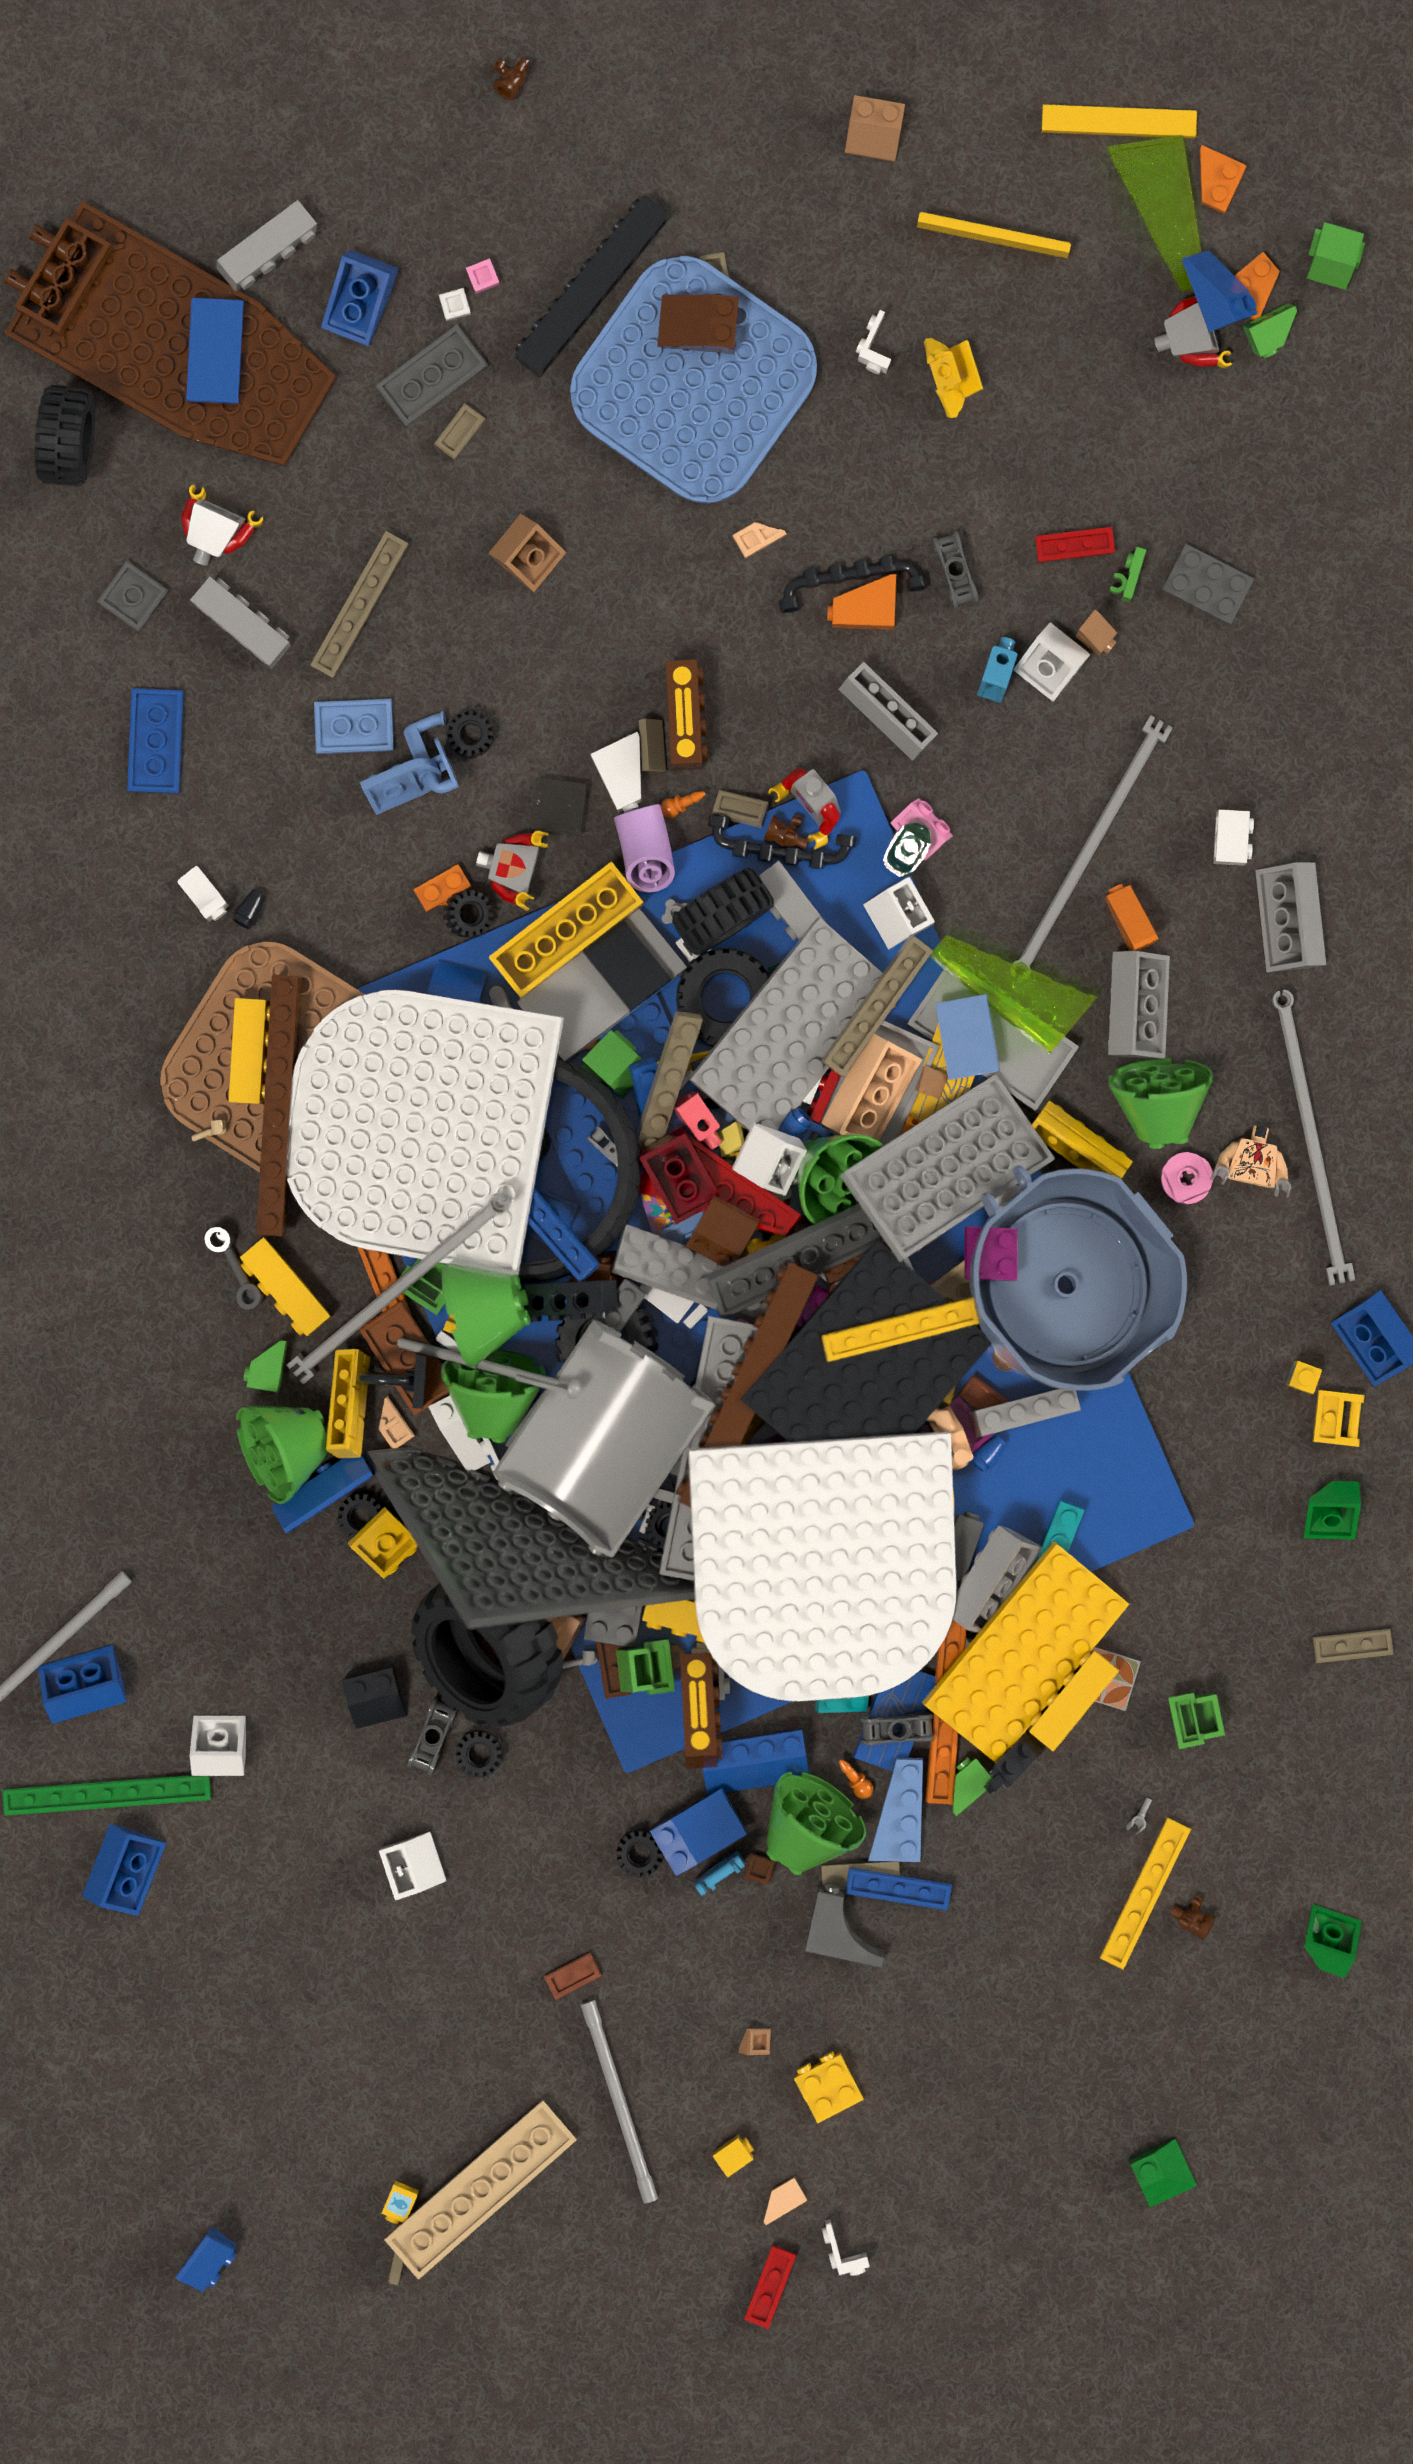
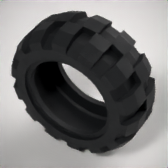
M441 1583L438 1584L421 1599L412 1620L411 1633L416 1636L412 1647L416 1660L421 1661L424 1668L422 1674L431 1688L435 1687L442 1695L441 1700L453 1711L459 1710L464 1713L466 1720L477 1725L488 1724L489 1727L511 1726L517 1722H523L552 1698L562 1676L560 1672L563 1667V1653L561 1649L557 1648L556 1641L559 1637L553 1623L548 1622L546 1619L474 1628L491 1644L504 1669L502 1670L482 1651L474 1638L471 1628L468 1629Z

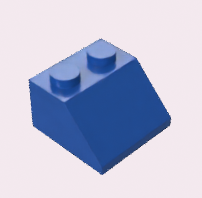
M437 961L427 994L481 1003L488 973Z
M211 2227L175 2278L202 2292L207 2286L213 2288L221 2277L217 2272L223 2265L228 2267L237 2254L233 2251L237 2245L214 2227Z

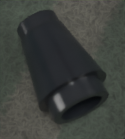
M252 889L234 910L232 920L239 926L250 930L252 925H256L265 896Z

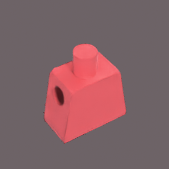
M690 1090L676 1100L673 1111L696 1141L700 1142L703 1140L709 1150L716 1148L723 1142L716 1133V1130L720 1127L697 1093ZM703 1119L704 1126L699 1129L697 1124Z

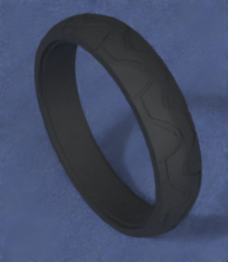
M557 1059L553 1079L575 1088L595 1105L610 1128L617 1151L618 1178L612 1203L599 1226L582 1242L596 1258V1256L605 1253L620 1236L635 1208L641 1182L640 1149L628 1114L609 1088L584 1069ZM558 1257L538 1262H520L518 1277L520 1282L532 1283L559 1279L572 1273Z

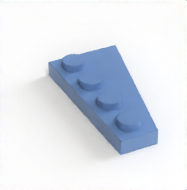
M896 1757L868 1861L920 1862L923 1758Z

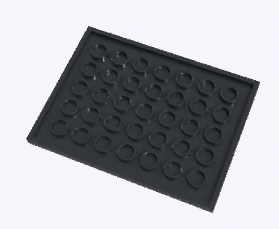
M876 1239L787 1342L785 1349L740 1400L788 1442L915 1434L992 1343L978 1327L971 1325L828 1362L821 1338L823 1334L949 1303L903 1261L899 1262L895 1254Z

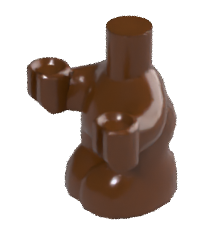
M522 57L515 66L508 68L503 59L500 61L498 59L493 68L503 76L496 79L493 83L494 90L503 98L514 100L519 88L524 85L525 78L527 77L526 69L530 61Z
M794 814L791 822L787 825L782 823L777 816L773 815L764 840L776 842L784 847L798 846L805 849L808 839L798 836L797 828L800 826L803 817Z
M1195 1895L1191 1901V1907L1185 1911L1173 1906L1169 1915L1178 1919L1180 1927L1205 1940L1216 1917L1200 1913L1204 1899Z

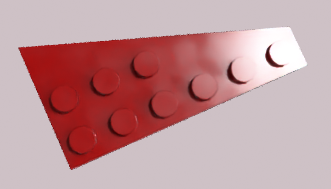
M689 1136L721 1199L760 1220L756 1229L788 1237L802 1216L764 1188L734 1171L732 1165ZM645 1169L641 1174L639 1193L662 1200Z

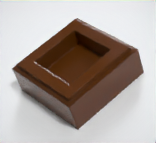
M751 1853L744 1878L769 1885L776 1861Z

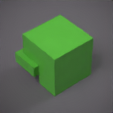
M1324 222L1322 230L1316 229L1308 254L1313 256L1307 279L1346 290L1354 269H1358L1365 246V243L1362 242L1364 234Z
M610 1030L582 1059L584 1064L581 1068L595 1076L603 1084L605 1083L622 1098L633 1087L629 1065L642 1061V1059L634 1052L637 1048L618 1030L615 1032Z
M418 1258L412 1267L408 1265L402 1273V1275L400 1276V1278L404 1274H406L410 1269H412L417 1263H419L422 1259ZM441 1262L403 1292L437 1316L445 1305L442 1270L443 1267H446V1264Z
M669 1639L641 1642L642 1647L616 1650L621 1692L647 1691V1694L651 1695L675 1691Z
M1194 1692L1167 1697L1178 1749L1205 1744L1204 1739L1225 1735L1217 1695L1214 1692L1194 1695Z

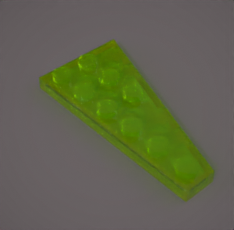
M1183 135L1107 146L1106 151L1179 291H1193L1182 258L1201 253Z
M948 935L944 937L929 956L976 996L987 994L989 1007L1047 1055H1050L1097 999V996L1087 995L1077 991L1075 987L1068 984L1065 986L1055 982L1051 977L1019 964L1004 961L995 954L990 955L976 949L975 946Z

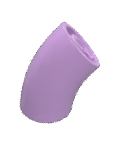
M660 804L640 808L614 817L623 853L627 882L632 888L641 892L650 893L666 888L673 881L675 870Z

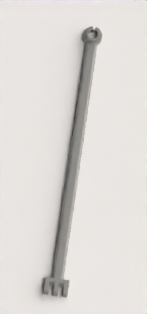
M1150 715L1143 727L1142 732L1147 734L1021 957L1012 963L1009 971L1012 978L1017 975L1015 973L1016 967L1020 966L1024 969V974L1018 976L1017 981H1023L1030 975L1031 963L1158 741L1165 743L1173 727L1168 725L1164 730V734L1159 732L1164 724L1161 720H1159L1155 729L1152 728L1151 725L1155 720L1154 716Z
M1282 990V996L1286 997L1287 1002L1285 1005H1280L1278 997L1281 995L1280 991H1277L1272 997V1004L1279 1011L1332 1267L1325 1268L1329 1286L1335 1285L1333 1274H1337L1340 1284L1345 1283L1343 1272L1348 1273L1349 1281H1355L1352 1263L1345 1264L1291 1010L1294 998L1291 992Z
M504 1192L495 1193L489 1199L488 1205L309 1355L304 1357L299 1353L286 1366L290 1369L297 1363L300 1367L293 1374L297 1377L304 1371L306 1375L300 1379V1382L302 1384L306 1383L317 1373L314 1369L315 1365L494 1216L506 1213L511 1206L510 1198L505 1199V1205H500L497 1199H504L507 1194Z

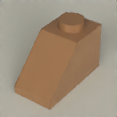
M1094 610L1080 627L1075 638L1096 655L1100 656L1103 651L1108 654L1117 643L1114 640L1117 632L1098 611Z

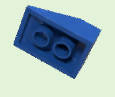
M353 250L342 255L321 328L369 346L391 294L398 268Z
M1209 250L1182 258L1209 332L1257 315L1256 303L1249 290Z
M722 1788L658 1823L650 1830L676 1876L748 1834Z

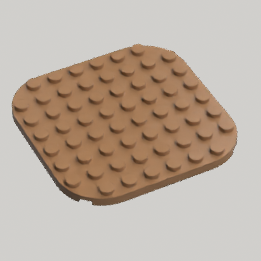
M275 942L247 945L236 951L225 962L168 1053L162 1067L160 1079L165 1104L178 1121L196 1133L211 1129L210 1121L225 1120V1134L212 1135L205 1138L259 1173L264 1104L229 1102L235 998L270 1001L272 975L302 977L298 1042L299 1056L302 1047L305 1046L314 1032V1028L329 1013L349 1000L366 995L296 950Z

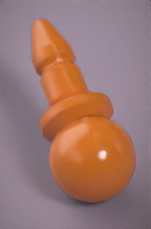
M693 792L691 795L689 794L682 798L680 795H677L675 798L663 800L660 805L663 816L675 818L679 812H685L687 806L692 805L694 802H699L705 796V792Z
M840 1759L839 1765L841 1770L850 1780L849 1786L853 1788L855 1795L860 1799L870 1798L874 1792L873 1783L865 1779L863 1773L858 1774L848 1762Z

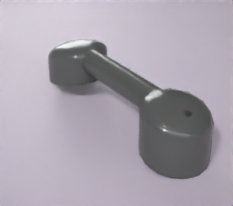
M225 1226L210 1228L205 1235L206 1246L214 1252H223L241 1285L236 1296L237 1303L243 1309L257 1308L263 1301L264 1293L256 1283L250 1282L246 1272L240 1266L241 1263L232 1248L235 1241L233 1232Z

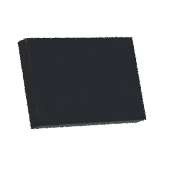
M624 920L583 950L586 958L630 1012L671 982L669 975Z

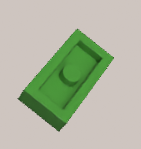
M1136 547L1134 554L1129 552L1125 567L1129 568L1127 579L1121 573L1114 574L1113 578L1120 580L1122 586L1119 588L1111 586L1109 591L1113 594L1123 592L1122 601L1130 603L1146 549Z

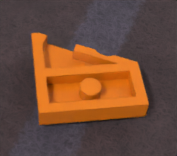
M1202 145L1199 151L1201 204L1225 214L1247 165Z
M1264 252L1235 275L1249 290L1250 295L1255 300L1257 315L1250 317L1251 320L1261 316L1280 272Z

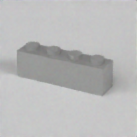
M297 200L217 260V270L235 292L241 288L245 290L255 282V278L258 275L269 273L276 266L275 263L281 258L285 260L293 255L296 251L295 248L301 243L305 245L312 241L316 236L317 223Z
M209 577L190 599L192 604L272 669L291 647V644L287 641L289 636L279 627L275 630L267 624L270 620L260 611L254 613L247 608L250 603L238 594L234 597L229 593L230 587L223 580L218 578L215 581Z
M865 662L838 689L912 761L938 734Z
M780 861L759 875L774 898V906L770 909V912L777 921L782 918L788 926L784 930L792 941L796 939L799 941L816 918H821L824 921Z
M1057 1389L977 1410L969 1414L975 1436L978 1438L1076 1412L1081 1409L1075 1390Z

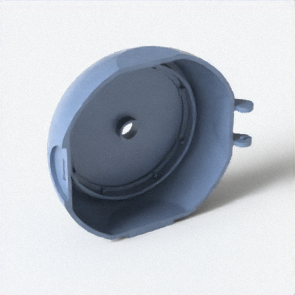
M1017 1165L1013 1168V1173L1020 1187L1016 1194L1000 1207L995 1197L990 1193L985 1192L981 1196L989 1218L983 1225L975 1243L969 1271L970 1295L974 1298L979 1326L992 1343V1347L1009 1365L1026 1377L1054 1388L1075 1391L1096 1390L1116 1386L1124 1381L1123 1377L1140 1360L1174 1337L1182 1319L1187 1294V1273L1184 1256L1172 1242L1171 1238L1174 1235L1139 1192L1133 1194L1122 1179L1100 1171L1067 1169L1046 1173L1031 1181V1177L1025 1168ZM990 1227L1018 1228V1280L1015 1282L979 1280L980 1255ZM1065 1276L1071 1280L1073 1288L1070 1294H1064L1059 1290L1058 1280L1060 1277Z

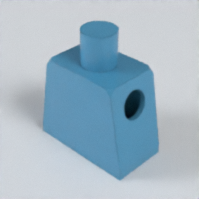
M1001 637L999 645L992 647L977 696L999 703L1002 702L1017 658V653L1013 651L1016 643L1014 640Z

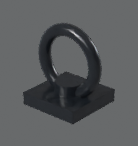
M416 1354L415 1369H406V1374L361 1372L357 1375V1380L366 1384L405 1386L404 1392L413 1393L412 1408L423 1409L427 1355Z

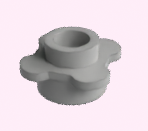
M673 899L667 900L665 903L666 911L662 915V922L664 924H672L673 913L680 911L687 903L679 904Z

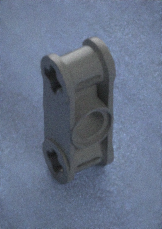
M957 530L953 531L951 535L939 539L933 537L934 551L942 568L953 609H957L958 605L970 601L979 602L976 587L971 579ZM954 563L960 565L962 574L959 576L951 575L948 571L949 565Z
M434 1697L426 1717L427 1720L407 1764L409 1768L414 1766L426 1771L429 1776L433 1773L440 1755V1749L457 1710L453 1711L447 1704L439 1701L438 1697ZM437 1709L448 1713V1715L437 1711ZM429 1729H436L440 1733V1740L437 1743L432 1744L426 1740V1732ZM418 1758H421V1759H423V1760H426V1761H428L429 1763H426V1762H423V1761H421V1760H418Z
M916 1712L905 1715L860 1717V1722L863 1723V1739H861V1744L879 1745L891 1742L935 1740L931 1724L934 1713ZM901 1722L903 1726L902 1731L896 1735L892 1734L893 1725Z

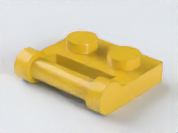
M1318 1390L1313 1442L1359 1447L1360 1439L1357 1438L1361 1403H1364L1365 1395ZM1344 1401L1351 1402L1347 1438L1340 1437Z

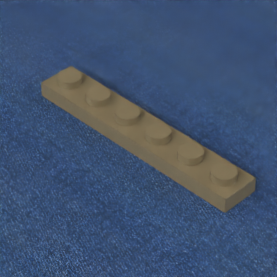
M385 531L313 659L311 667L334 679L408 548L409 544Z
M914 935L908 937L821 1060L822 1063L839 1076H845L933 950Z
M675 1012L636 1132L639 1149L663 1138L666 1134L703 1021L700 1014Z

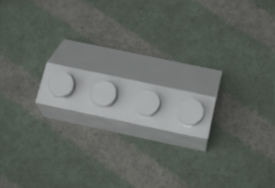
M1291 863L1255 870L1266 972L1306 969L1326 965L1315 863Z
M1140 951L1113 952L1108 1055L1165 1059L1170 956Z
M998 1525L990 1533L985 1548L976 1555L975 1564L970 1572L966 1573L961 1580V1586L956 1593L952 1619L966 1630L979 1633L1028 1573L1043 1547L1010 1528Z

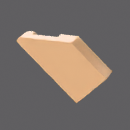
M753 523L735 533L732 537L746 559L787 534L785 530Z
M386 1397L384 1399L379 1430L391 1448H398L415 1435L390 1398Z
M794 2177L771 2190L764 2218L765 2225L807 2201L806 2196Z

